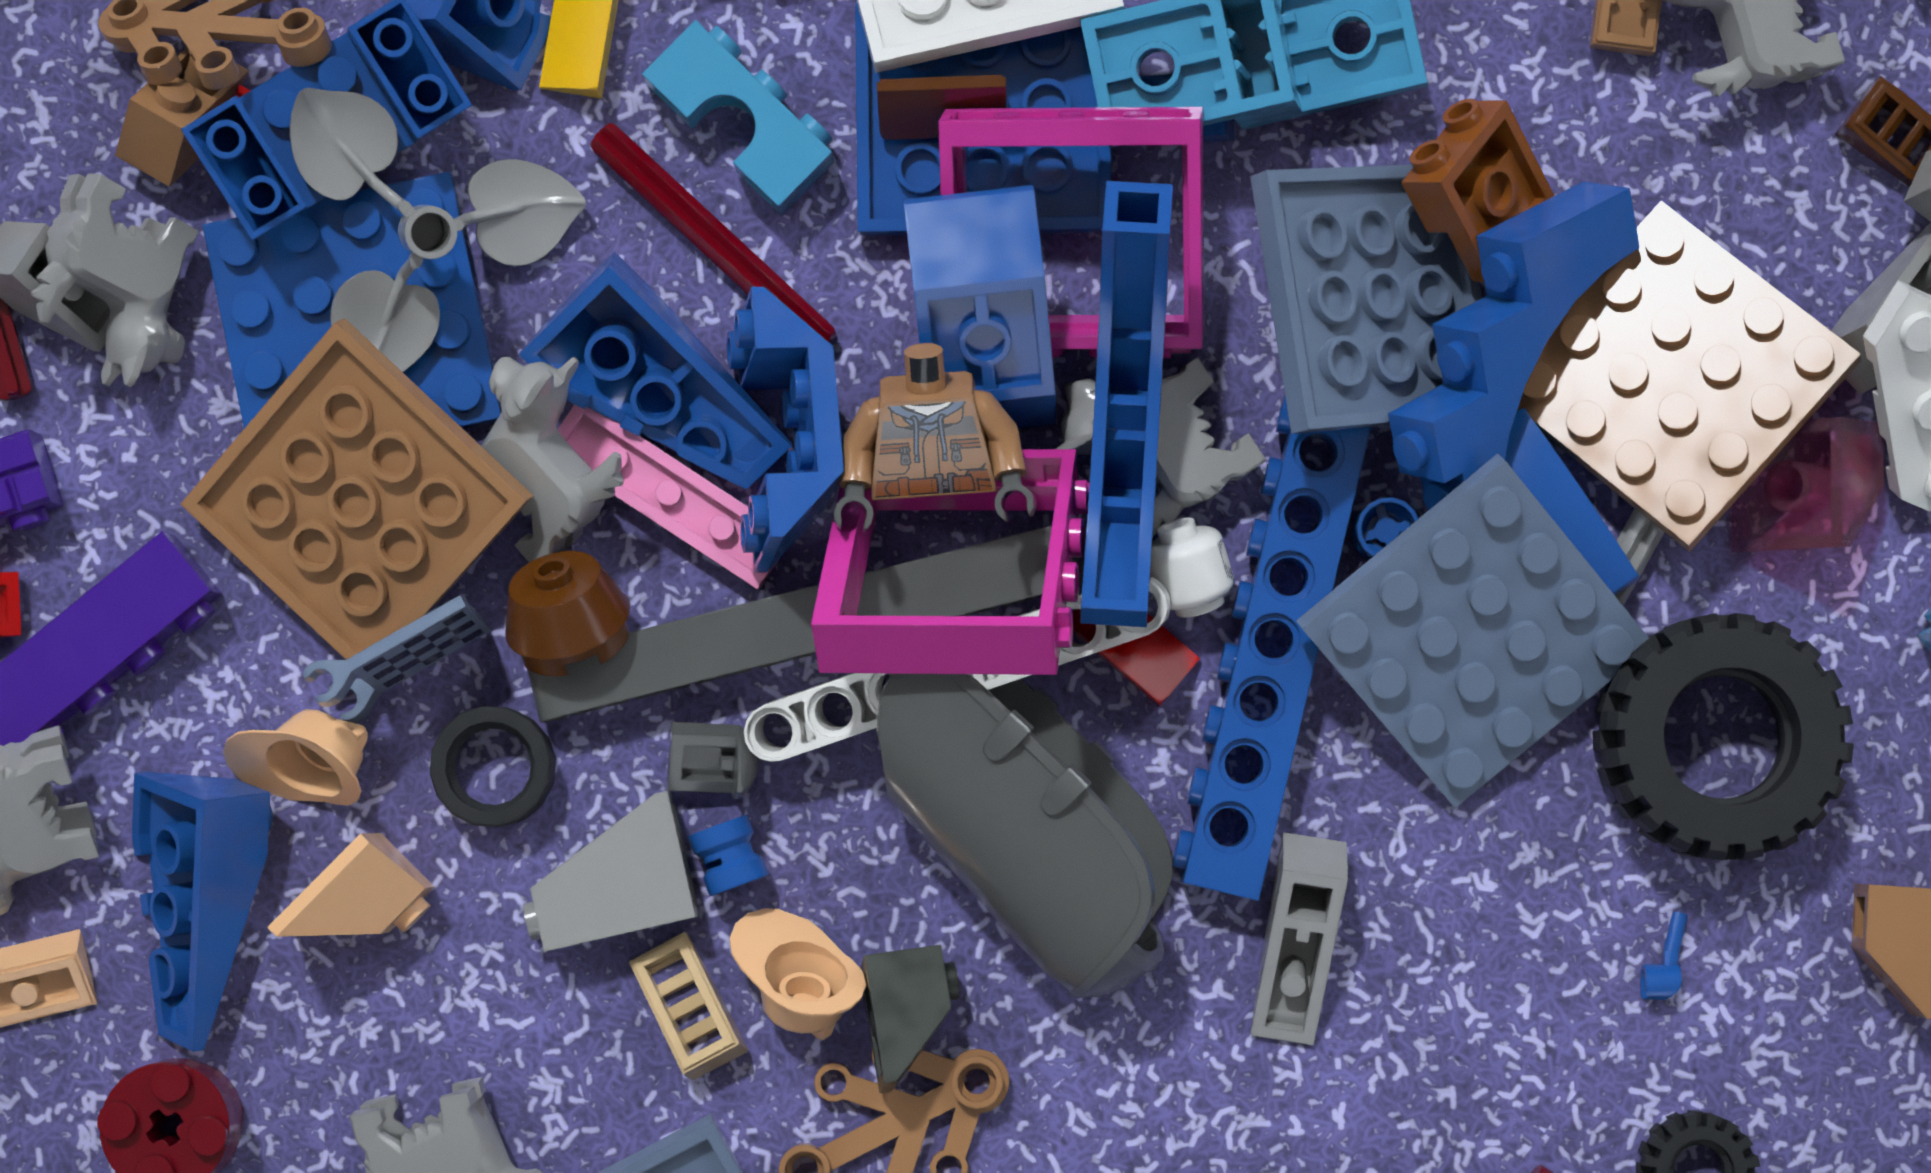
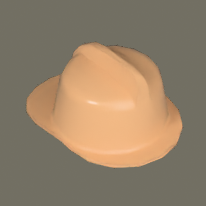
M305 709L293 715L275 731L248 730L235 733L226 740L223 754L227 766L237 778L245 783L269 791L270 794L292 801L327 802L335 805L349 806L359 800L362 791L356 774L361 766L363 748L368 739V732L363 725L336 719L319 710Z
M764 908L747 913L735 923L729 939L732 957L743 973L760 989L764 1012L775 1025L786 1031L800 1034L811 1033L819 1040H825L832 1034L835 1024L841 1018L843 1012L850 1010L861 1001L866 989L863 971L810 920L780 909Z

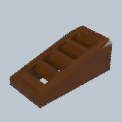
M1879 76L1866 89L1835 135L1910 187L1925 152L1915 166L1906 157L1922 135L1931 141V115L1903 91L1882 76ZM1883 107L1891 115L1876 134L1868 125L1880 108ZM1903 121L1911 129L1895 150L1887 141Z

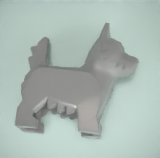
M1663 0L1687 8L1709 9L1714 14L1727 63L1694 73L1692 81L1703 88H1708L1715 97H1719L1725 91L1734 95L1745 86L1751 89L1761 88L1764 90L1784 81L1795 84L1815 79L1826 74V71L1833 70L1845 62L1836 32L1820 36L1817 43L1798 32L1803 27L1802 22L1798 18L1803 13V9L1797 3L1798 0Z
M80 174L69 175L60 197V213L53 220V225L47 230L48 241L45 245L48 266L37 275L40 285L31 292V297L37 301V314L39 322L49 323L66 292L74 284L106 301L110 309V316L105 340L106 358L101 371L102 384L110 386L122 373L124 385L132 387L140 372H150L160 362L175 364L183 357L185 339L181 333L174 330L167 323V310L180 277L185 251L188 245L194 243L198 230L174 217H170L166 224L151 218H145L140 228L130 225L127 229L124 223L117 222L114 224L110 207L112 202L122 199L126 188L101 174H87L86 177Z
M501 357L495 364L489 379L490 389L501 402L502 412L481 446L534 495L521 510L524 516L531 515L533 535L526 534L514 545L528 562L544 555L566 551L583 534V527L600 515L604 500L613 497L616 493L615 487L624 484L621 474L622 457L620 453L613 452L593 471L561 436L556 427L566 404L569 382L579 366V360L576 357H572L560 368H555L545 362L522 365L510 357Z
M1198 357L1183 365L1178 374L1162 378L1156 484L1160 491L1155 496L1153 536L1156 535L1157 529L1162 523L1165 524L1176 520L1184 508L1214 498L1228 481L1241 480L1266 461V458L1249 433L1234 442L1231 451L1212 448L1215 439L1206 432L1211 425L1208 421L1201 418L1204 414L1203 410L1194 405V402L1214 381ZM1084 379L1066 384L1064 390L1068 401V411L1063 415L1060 423L1064 443L1056 449H1076V455L1091 456L1095 380Z
M60 725L32 733L23 742H10L5 746L0 745V916L9 911L15 899L12 888L16 881L53 870L74 859L81 858L86 861L99 857L98 845L95 839L97 838L96 829L87 801L58 806L59 799L56 794H53L54 790L51 783L46 784L51 781L60 786L72 783V776L66 758L70 757L69 750Z
M483 1077L458 1081L452 1084V1093L442 1095L439 1098L441 1112L438 1113V1117L428 1115L424 1118L425 1124L416 1122L412 1124L411 1129L395 1117L394 1113L399 1107L397 1094L366 1100L359 1106L360 1110L354 1111L349 1116L356 1143L365 1152L364 1165L366 1173L545 1172L537 1168L529 1170L519 1169L510 1161L496 1123L485 1103L484 1093L486 1088Z

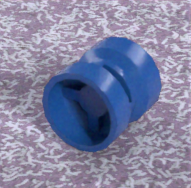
M1393 497L1380 498L1368 504L1355 517L1351 528L1352 543L1357 553L1368 561L1419 518L1415 510L1405 501Z
M748 814L688 836L694 855L701 857L706 865L707 871L703 880L709 897L769 875L763 856L753 851L750 840L754 831Z

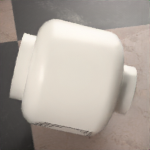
M1180 518L1161 525L1157 529L1159 537L1152 541L1150 577L1156 578L1165 586L1170 595L1171 610H1175L1178 617L1188 618L1209 613L1222 606L1225 602L1223 596L1228 593L1234 584V576L1220 531L1210 526H1196L1193 518Z

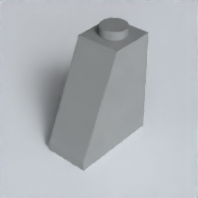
M672 791L653 794L530 888L533 901L523 904L526 926L532 941L541 939L544 952L700 916Z

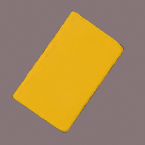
M554 0L539 84L540 89L602 99L619 0Z

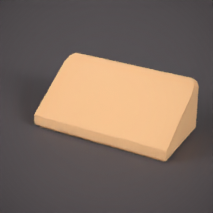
M80 929L0 948V1028L97 1004L85 944Z

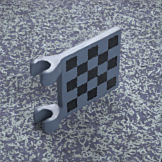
M459 595L347 660H318L310 663L303 671V678L307 682H313L322 674H331L333 684L329 687L327 693L318 695L315 698L316 702L324 707L338 704L349 691L355 692L357 697L355 707L351 711L342 713L340 719L342 721L359 723L368 716L380 694L491 630L485 619Z

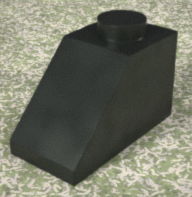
M941 944L864 955L860 969L863 971L866 981L864 998L879 1094L894 1090L946 1019L951 1010L950 1001L959 1000V982L954 961L944 962Z

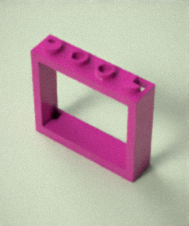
M1203 107L945 109L938 121L941 195L967 192L966 147L1182 145L1184 315H1166L1163 358H1171L1172 353H1191V349H1202L1205 335ZM1048 315L1052 358L1063 355V349H1089V355L1097 358L1099 315Z
M1022 449L1026 467V474L1021 477L1022 485L1034 494L1037 501L1036 511H1054L1039 616H857L877 510H996L995 498L997 492L1003 487L1002 481L996 480V492L872 500L871 489L866 490L864 498L870 502L874 516L871 525L865 532H863V526L866 516L863 508L856 504L845 506L841 510V530L836 527L834 518L832 521L811 622L819 673L1057 675L1060 648H1071L1073 640V613L1071 607H1066L1067 602H1077L1079 595L1078 563L1072 562L1073 558H1083L1085 527L1083 518H1078V515L1088 514L1090 482L1079 480L1076 449ZM839 487L836 505L845 497V489ZM1022 493L1009 495L1005 501V510L1028 511L1025 495Z

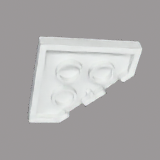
M1898 280L1864 333L1863 340L1866 357L1873 363L1877 389L1872 392L1879 433L1886 440L1890 465L1885 467L1889 489L1900 499L1931 512V295Z

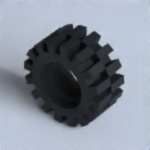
M1687 1110V1113L1679 1114L1675 1112L1666 1116L1667 1120L1662 1124L1655 1123L1648 1130L1652 1134L1646 1142L1641 1141L1638 1149L1641 1152L1640 1162H1636V1173H1673L1677 1156L1684 1149L1693 1145H1705L1711 1148L1720 1160L1721 1173H1755V1167H1760L1758 1155L1753 1154L1750 1147L1753 1146V1143L1747 1135L1738 1130L1739 1127L1710 1112Z

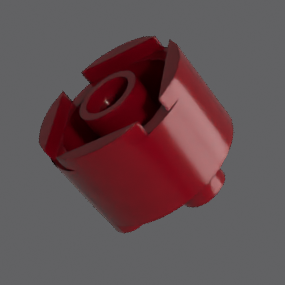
M171 1058L142 1066L123 1077L111 1090L103 1108L100 1110L97 1118V1127L100 1132L103 1152L116 1173H219L234 1157L242 1133L243 1106L234 1085L220 1070L193 1059ZM178 1113L183 1123L177 1127V1134L167 1136L162 1129V1126L167 1122L166 1116Z

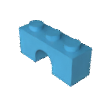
M694 20L642 73L647 86L691 129L707 113L719 107L732 106L747 112L755 121V133L749 146L733 161L736 172L782 216L834 163L833 153L827 147L833 141V138L808 113L799 120L782 104L788 97L787 93L764 70L761 69L753 76L737 60L743 53L742 50L721 28L715 26L708 32L698 21Z

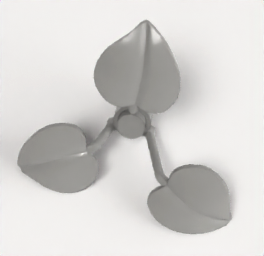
M304 88L301 90L294 102L290 118V144L295 164L305 182L323 196L334 200H346L357 193L365 181L375 192L403 215L398 225V235L400 242L410 252V255L399 269L395 281L380 271L369 270L360 272L341 285L334 296L330 311L331 327L336 321L345 318L402 372L413 365L426 352L433 342L439 327L440 310L434 293L419 285H406L408 278L416 268L422 265L424 258L437 259L446 255L455 245L457 231H461L470 224L477 223L476 239L484 253L505 265H527L543 258L555 248L571 223L586 206V200L583 195L570 182L552 170L528 161L503 159L483 166L471 177L468 183V196L475 211L467 212L453 219L448 212L439 207L430 205H417L413 207L374 174L391 164L398 146L397 128L392 117L384 107L373 99L358 93L327 91L314 88Z

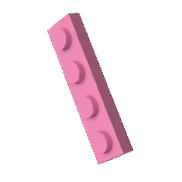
M575 404L573 405L558 431L593 471L613 452L621 454V474L624 484L615 487V497L757 590L761 588L777 562L766 573H754L753 553H743L740 524L742 514H748V506L641 436L621 428L620 423L588 407L583 409Z

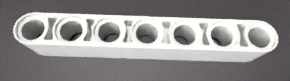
M1150 577L1149 591L1153 593L1157 600L1158 610L1155 618L1147 623V628L1096 624L1095 637L1091 642L1087 644L1072 642L1071 648H1060L1058 666L1144 637L1159 629L1169 617L1171 610L1170 595L1165 586L1156 578ZM1082 594L1078 595L1077 602H1067L1066 607L1081 609ZM1040 609L1020 616H1039ZM852 673L771 701L754 710L746 720L744 728L745 743L749 750L759 759L773 762L781 761L877 728L879 696L883 690L882 684L887 674ZM973 674V677L987 690L1030 676ZM829 693L842 694L851 703L853 714L847 726L833 725L824 716L822 706L824 699ZM771 713L784 716L792 727L791 741L785 747L773 745L764 735V721Z

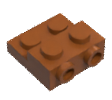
M1464 99L1451 105L1444 112L1442 119L1446 127L1436 140H1430L1421 144L1411 153L1409 160L1413 168L1401 184L1426 231L1448 233L1472 281L1484 282L1476 236L1555 195L1507 100L1477 101L1475 99Z

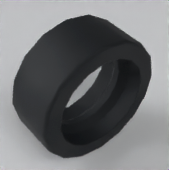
M481 706L460 713L442 729L431 751L430 777L436 796L452 815L475 826L505 827L526 820L544 804L554 785L556 758L549 737L534 719L512 708ZM487 729H501L517 736L527 748L531 761L530 777L523 791L512 800L498 805L483 804L469 797L460 786L456 774L457 755L463 743L475 733Z

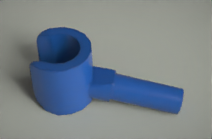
M1676 911L1672 912L1662 952V964H1642L1640 970V995L1643 999L1667 1000L1681 988L1682 975L1678 962L1688 918L1687 914Z

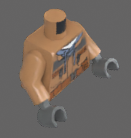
M920 343L904 350L905 375L888 376L880 380L879 396L870 398L862 403L842 439L844 472L840 476L839 485L845 489V497L837 503L834 510L833 518L836 527L841 530V510L848 504H856L862 507L865 512L866 519L863 532L869 528L874 516L870 502L864 498L865 491L871 489L872 500L996 492V480L1002 481L1003 486L997 492L995 498V509L998 515L1006 522H1009L1008 514L1005 510V501L1013 493H1022L1027 499L1028 514L1032 517L1037 509V501L1034 494L1022 485L1021 477L1026 474V467L1018 427L1014 420L992 393L976 389L972 373L966 371L945 372L943 349L941 346L933 343Z

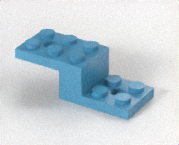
M1160 0L1080 20L1098 107H1203V126L1235 119L1242 130L1429 87L1411 0ZM1349 21L1362 22L1368 26L1371 32L1367 47L1356 54L1343 53L1335 46L1337 30ZM1156 52L1170 55L1175 65L1172 77L1160 86L1145 84L1140 77V67L1143 60Z

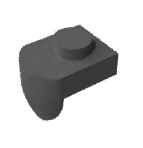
M671 722L666 777L668 791L731 793L733 799H739L749 790L757 776L760 765L759 758L749 750L745 743L744 728L742 726Z

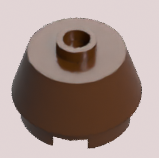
M561 551L544 555L523 566L510 581L505 638L509 647L522 656L524 665L529 671L544 676L568 675L566 664L580 662L596 654L600 664L615 656L623 648L630 635L626 622L630 613V601L624 591L593 556L579 551Z

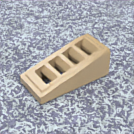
M686 932L629 961L683 1075L691 1080H695L748 1052V1048L736 1023ZM684 959L688 969L658 985L656 984L652 974ZM695 982L699 992L671 1007L667 1005L665 997ZM707 1006L710 1013L709 1017L681 1031L677 1023L678 1020ZM716 1030L719 1031L722 1037L720 1040L693 1054L689 1046L690 1044Z

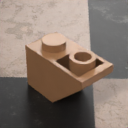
M185 48L178 55L182 70L177 78L162 85L147 83L130 98L115 156L170 187L199 159L181 131V128L228 101L237 86L243 85L249 73L248 69L236 63L239 69L237 80L226 88L211 90L203 86L195 68V60L187 48Z
M1854 883L1851 948L1912 1016L1931 1019V888Z

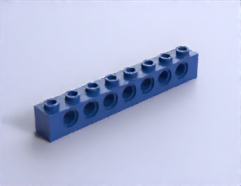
M1285 395L1282 400L1275 432L1286 434L1281 459L1269 457L1261 488V494L1272 496L1266 521L1254 519L1246 556L1257 558L1251 583L1240 580L1231 614L1232 618L1242 620L1236 645L1225 642L1216 679L1227 682L1222 707L1210 705L1203 730L1202 742L1213 744L1207 769L1195 767L1189 788L1187 804L1198 807L1192 832L1180 830L1172 867L1183 869L1180 882L1259 901L1319 649L1296 620L1333 590L1371 427L1291 434ZM1311 438L1321 439L1326 442L1333 454L1330 468L1324 471H1313L1307 468L1302 463L1299 455L1301 443ZM1305 500L1315 507L1318 513V524L1314 531L1305 534L1297 533L1287 525L1284 512L1289 502ZM1289 561L1300 568L1304 582L1298 594L1285 596L1275 591L1272 587L1270 571L1275 563ZM1276 623L1285 629L1289 637V646L1282 657L1268 658L1258 651L1255 645V634L1260 625ZM1249 685H1262L1273 695L1274 709L1271 715L1264 721L1252 720L1241 710L1240 696ZM1237 746H1245L1253 750L1258 756L1260 763L1257 776L1246 784L1237 783L1232 780L1225 769V759L1228 753ZM1224 808L1237 811L1245 823V831L1242 838L1231 846L1220 845L1214 840L1210 832L1212 817Z

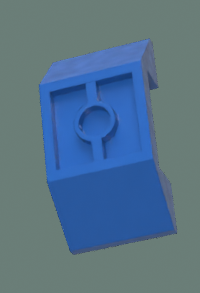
M392 0L349 26L345 34L331 41L332 47L329 54L318 63L305 67L290 66L239 98L237 95L181 128V131L252 241L327 198L316 192L305 182L297 169L291 150V112L298 93L304 88L354 92L378 102L390 114L397 128L398 146L396 155L472 106L407 0Z
M1033 185L903 199L919 344L933 343L941 346L943 349L945 372L966 371L972 373L976 389L992 393L1014 420L1018 429L1055 425L1056 391L1045 274Z
M751 287L744 308L735 310L734 331H728L727 333L729 369H739L740 386L744 390L790 389L783 390L782 420L784 428H794L795 451H788L787 473L765 474L757 495L749 496L748 514H742L741 516L743 553H753L754 573H766L826 509L840 476L844 472L834 347L765 287Z

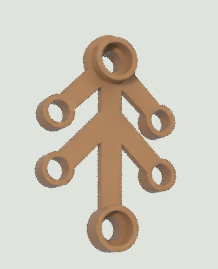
M113 0L102 12L98 22L104 39L112 43L117 50L126 53L136 52L138 55L137 61L145 80L153 85H162L173 81L182 70V65L173 45L158 41L161 35L178 36L195 60V68L203 86L211 90L226 88L233 84L239 76V69L232 52L228 48L217 47L213 39L277 44L284 61L295 67H305L318 63L329 54L332 47V42L323 19L307 8L291 9L285 12L279 19L234 16L259 3H268L275 0H211L187 12L177 11L197 0Z
M984 1049L966 1050L955 1059L922 1050L908 1071L940 1082L942 1085L920 1096H916L895 1088L892 1092L879 1094L877 1082L852 1075L849 1068L842 1063H827L819 1069L814 1079L815 1090L821 1098L829 1102H837L844 1099L884 1112L885 1114L821 1147L811 1143L794 1145L782 1157L779 1164V1173H794V1162L801 1157L812 1158L818 1166V1173H830L839 1166L896 1137L898 1138L886 1173H913L930 1120L953 1108L955 1110L943 1150L937 1151L932 1157L930 1173H938L936 1169L937 1163L944 1156L956 1157L961 1163V1173H968L966 1156L979 1115L995 1109L1004 1100L1009 1088L1007 1068L997 1055ZM872 1050L871 1054H872V1060H873V1062H874V1056H873V1050ZM972 1069H982L989 1076V1086L981 1093H973L965 1086V1076ZM838 1070L845 1076L846 1087L842 1092L830 1094L824 1090L821 1080L827 1071Z

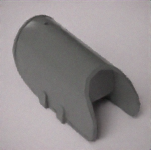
M889 674L891 677L879 696L876 728L886 781V799L899 810L1032 960L1051 978L1070 991L1069 995L1077 999L1082 997H1104L1129 986L1147 972L1154 971L1163 959L1164 948L1161 932L1153 917L1169 891L1173 877L1172 855L1164 828L1145 800L1111 764L1114 757L1096 740L1090 743L1056 711L1059 704L1042 688L1035 691L1022 678L987 690L973 677V674Z

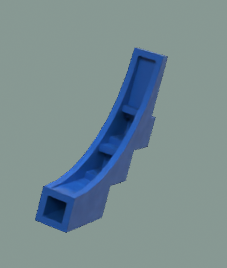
M1106 181L1081 624L1147 628L1173 184Z
M1583 181L1476 236L1481 261V273L1487 296L1432 324L1437 348V361L1441 369L1443 384L1388 413L1393 438V452L1397 459L1399 472L1421 478L1423 499L1427 511L1497 453L1505 460L1509 434L1525 385L1548 339L1575 301L1606 270L1640 248L1630 188Z

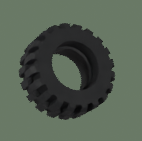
M1715 613L1698 616L1663 627V630L1648 636L1649 639L1642 643L1621 665L1614 675L1607 693L1600 694L1595 713L1601 714L1599 730L1592 731L1593 750H1600L1603 766L1598 768L1597 772L1602 786L1610 787L1616 798L1613 805L1624 819H1631L1640 827L1638 833L1651 842L1661 843L1671 848V852L1708 860H1747L1763 857V854L1768 851L1783 850L1798 842L1797 835L1803 830L1815 829L1827 816L1823 808L1828 800L1839 799L1846 784V781L1839 777L1842 764L1852 763L1854 743H1845L1844 725L1853 724L1850 705H1840L1835 691L1842 688L1843 685L1834 669L1824 671L1817 662L1821 653L1809 641L1798 642L1790 637L1791 629L1775 621L1768 623L1760 622L1755 619V615L1741 613L1717 615ZM1708 677H1730L1753 686L1770 706L1777 725L1778 748L1769 774L1756 788L1737 797L1714 798L1692 790L1674 772L1665 749L1664 728L1671 704L1688 686Z

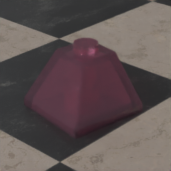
M1846 417L1808 420L1733 503L1732 552L1750 553L1850 547L1884 487L1883 437L1879 433L1878 422Z

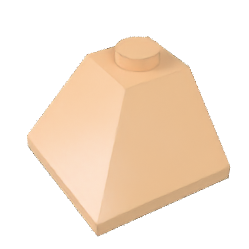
M360 833L267 928L276 937L383 934L390 932L395 926L404 933L431 907L424 897L435 886L382 833Z

